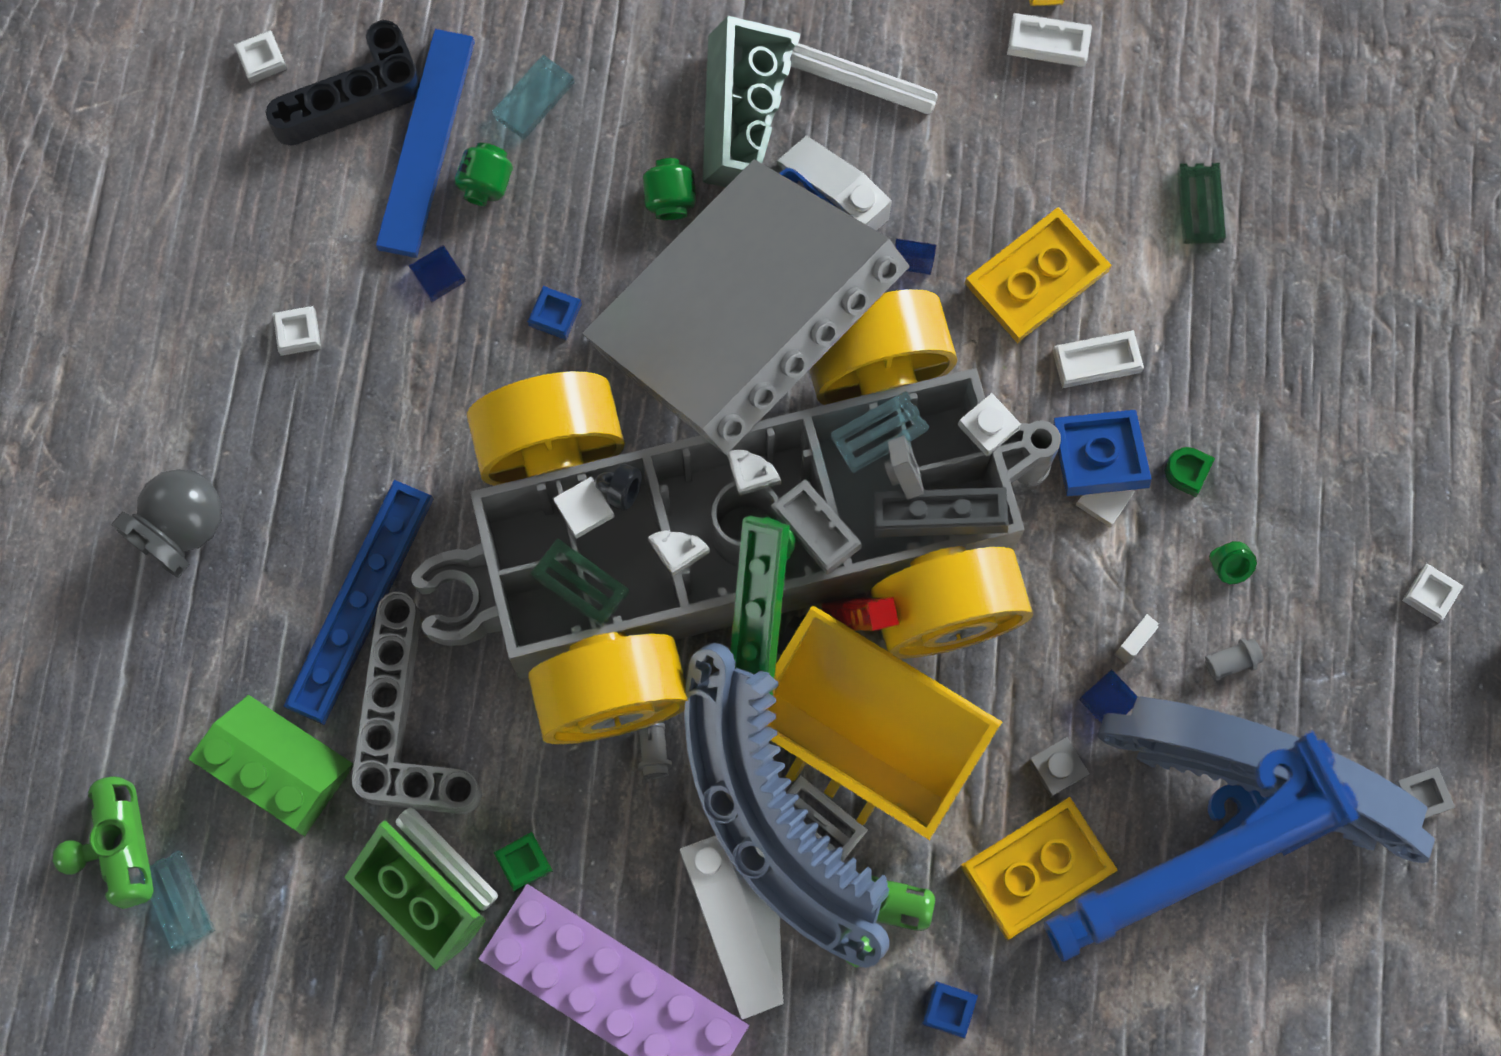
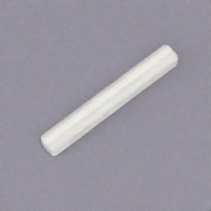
M797 43V46L792 51L790 58L792 67L925 114H931L937 101V93L935 91Z

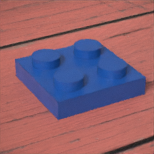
M1136 410L1054 418L1053 425L1057 427L1061 436L1058 456L1066 496L1150 488L1152 479Z

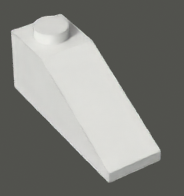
M807 135L777 160V164L783 170L791 168L798 171L838 209L877 231L889 220L892 200L863 172ZM798 180V185L806 189V187Z

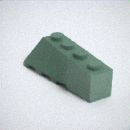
M727 16L708 35L702 183L727 187L753 159L763 163L772 132L771 123L774 113L780 105L782 98L780 92L784 79L789 74L792 63L790 58L793 49L797 46L800 33Z

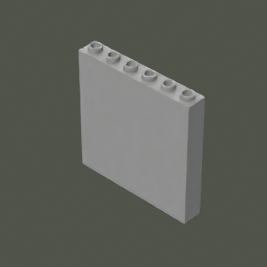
M753 159L582 334L607 361L726 455L910 266L888 237Z

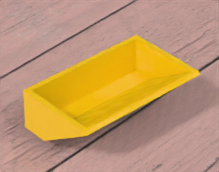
M812 605L776 663L774 679L779 682L778 686L773 689L776 703L767 708V710L776 714V719L766 726L777 730L778 735L771 739V741L796 756L786 778L795 781L807 763L831 778L823 792L833 799L842 785L867 801L856 820L862 826L866 823L875 807L930 840L1002 722Z

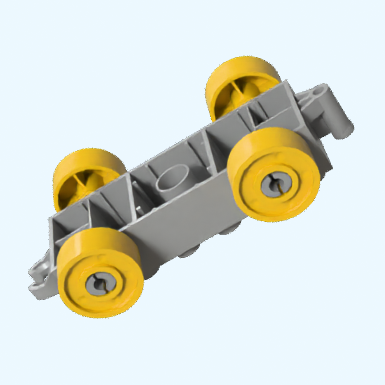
M925 290L885 292L809 369L817 400L823 404L822 406L761 420L731 449L745 450L761 456L774 466L781 480V484L741 496L738 493L727 454L725 455L701 435L619 455L624 449L625 443L610 384L605 377L590 372H560L520 380L486 394L473 403L467 411L468 425L481 479L485 483L493 485L470 491L482 543L467 550H450L426 559L413 572L411 581L415 589L421 594H430L448 581L458 580L464 582L473 592V602L468 611L461 616L431 615L425 618L422 623V629L428 639L446 646L466 645L482 639L487 633L503 631L509 660L518 678H529L543 741L546 743L573 744L594 741L633 732L663 722L685 711V702L688 701L685 693L686 682L675 640L733 626L743 519L753 516L757 518L768 517L780 521L772 512L771 505L806 479L862 544V548L827 575L795 538L794 552L786 560L781 613L871 591L872 597H894L899 625L882 628L881 631L887 651L900 659L925 657L975 645L1008 633L1024 625L1033 617L1014 552L1025 529L1011 484L1016 480L1027 485V487H1035L1042 484L1049 475L1051 464L1061 443V436L1057 427L1050 422L1042 420L1030 424L1021 423L1020 429L988 457L958 426L959 420L985 399L977 368L947 375L957 364L956 352L940 299L936 294ZM905 436L918 464L923 490L1006 487L1008 533L875 538L874 492L903 491L900 484L892 485L885 467V461L891 459L888 441ZM621 464L638 468L642 475V481L638 496L633 505L627 510L610 506L614 513V518L576 539L554 503L553 498L591 476L595 481L596 477L602 473L615 472ZM601 491L607 501V493ZM660 531L687 533L700 538L709 547L710 553L672 576L650 544L648 537Z

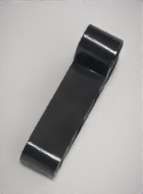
M381 20L373 23L368 28L366 40L373 62L271 100L266 108V118L276 139L284 145H297L414 101L417 96L420 80L398 25L392 21ZM386 42L394 43L393 46H391L390 48H379L382 44ZM398 76H408L403 82H392ZM360 90H371L369 94L365 96H355L356 93ZM325 103H333L332 107L327 110H317ZM308 111L309 115L305 117L303 113ZM291 119V121L284 123L285 120Z

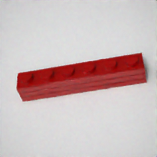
M894 597L843 598L822 604L821 610L853 630L873 631L899 625Z

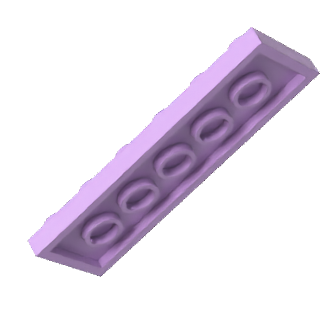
M526 884L479 957V960L629 1056H731L749 1027L741 1019L528 884Z

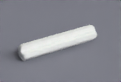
M409 807L398 816L395 821L396 825L478 909L484 911L496 901L498 895L491 886L414 808Z

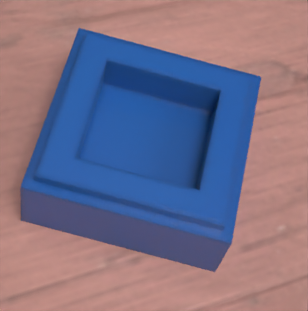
M543 286L528 319L529 327L567 340L581 308V299Z
M936 981L922 1025L965 1039L978 995Z

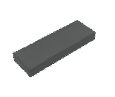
M1006 487L923 490L924 494L908 500L904 491L874 492L875 538L1008 533Z

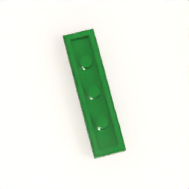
M749 516L742 521L730 652L735 660V669L738 668L754 675L759 671L769 672V675L774 678L790 525Z

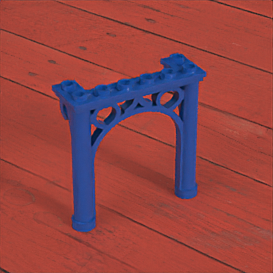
M1314 731L1295 741V746L1289 750L1277 749L1271 751L1257 764L1255 778L1258 787L1267 790L1275 784L1274 769L1276 766H1281L1287 770L1288 780L1270 797L1261 796L1257 790L1247 791L1242 785L1222 786L1209 798L1208 813L1213 821H1219L1225 817L1224 803L1226 800L1234 801L1237 804L1238 811L1204 844L1098 895L1094 891L1075 900L1077 911L1064 917L1058 914L1044 921L1046 934L1061 961L1069 960L1080 954L1079 949L1093 942L1099 944L1115 936L1116 931L1281 852L1285 856L1360 818L1355 810L1358 808L1356 796L1347 783L1340 782L1332 767L1335 765V759L1327 743L1322 739L1318 740Z

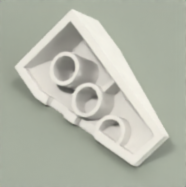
M716 835L680 848L684 865L741 1019L744 1020L782 1005L780 917L755 893L738 872ZM755 847L757 852L764 857L762 851Z

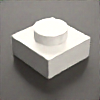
M991 393L959 420L958 426L988 457L1020 429L1021 423Z

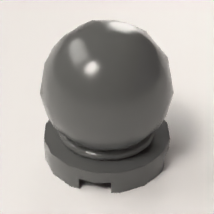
M181 469L165 471L145 484L137 498V514L130 516L122 511L111 525L142 553L147 555L150 552L164 564L162 566L163 569L179 578L190 565L183 558L185 556L184 552L199 549L214 537L222 521V500L208 478L196 471Z

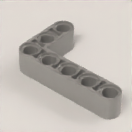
M400 591L391 592L380 600L377 607L352 772V786L360 797L373 805L406 809L412 807L416 810L468 814L479 806L482 799V789L469 772L461 769L401 763L421 627V613L409 595ZM405 606L410 609L409 616L405 621L401 623L390 622V614L395 608ZM394 647L403 649L404 654L399 663L395 665L383 663V657L389 649ZM386 689L397 690V699L391 706L379 707L377 705V698L382 691ZM384 730L391 733V740L386 748L382 750L371 748V740L375 733ZM382 773L385 777L383 787L375 793L366 792L364 784L369 775ZM415 778H426L428 781L426 792L417 798L409 797L407 794L408 784ZM458 782H467L471 785L470 796L462 802L451 801V788Z

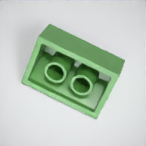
M250 695L246 696L213 723L188 758L304 837L354 765Z
M386 821L379 824L344 877L435 970L439 969L467 947L486 922L442 875Z

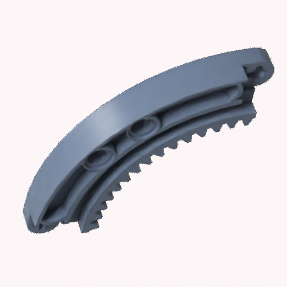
M712 643L704 646L692 655L689 662L685 689L688 701L685 702L684 722L687 752L694 783L703 809L718 841L750 887L784 921L828 952L860 967L874 966L889 949L887 932L882 926L875 923L881 903L888 897L890 890L887 887L886 876L882 875L874 882L871 880V869L869 867L861 873L856 872L857 860L855 858L850 859L846 863L842 862L843 849L839 847L830 852L827 849L830 837L827 835L817 839L815 833L819 825L817 823L806 825L803 822L808 814L807 809L795 810L793 807L799 796L798 794H786L785 789L792 782L788 778H779L777 774L785 768V764L773 761L772 757L781 750L779 746L769 744V741L778 734L777 730L766 726L776 719V714L767 710V708L776 703V697L769 692L775 689L779 682L770 676L769 672L759 671L754 675L738 668L735 669L733 654L722 644ZM710 657L714 658V666L720 669L711 677V665L705 663V660ZM725 792L731 795L734 803L727 798ZM755 847L762 851L764 857L757 852ZM863 937L870 939L869 946L873 948L870 952L864 950L865 944L861 940Z
M1137 696L1131 715L1105 714L1098 732V738L1112 747L1138 751L1137 759L1150 767L1155 768L1156 764L1167 770H1170V767H1174L1183 773L1186 770H1190L1196 776L1206 774L1215 781L1224 779L1229 785L1239 784L1247 791L1257 790L1263 797H1270L1288 780V772L1285 768L1276 766L1274 769L1275 784L1269 789L1263 790L1258 787L1255 778L1258 762L1271 751L1291 749L1295 746L1294 742L1300 739L1285 732L1233 715L1179 702ZM1332 752L1335 759V765L1332 767L1340 782L1347 783L1354 792L1358 802V808L1355 810L1360 817L1340 827L1335 832L1344 833L1343 837L1353 840L1352 844L1354 846L1375 850L1378 841L1400 858L1417 863L1428 862L1435 842L1434 837L1422 828L1428 807L1384 777Z

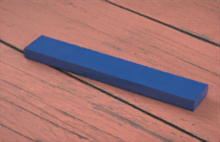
M439 29L434 30L376 243L378 251L413 258L418 257L475 44L473 36Z
M393 481L283 705L286 709L325 725L376 620L379 602L389 593L434 500L432 495L399 481Z

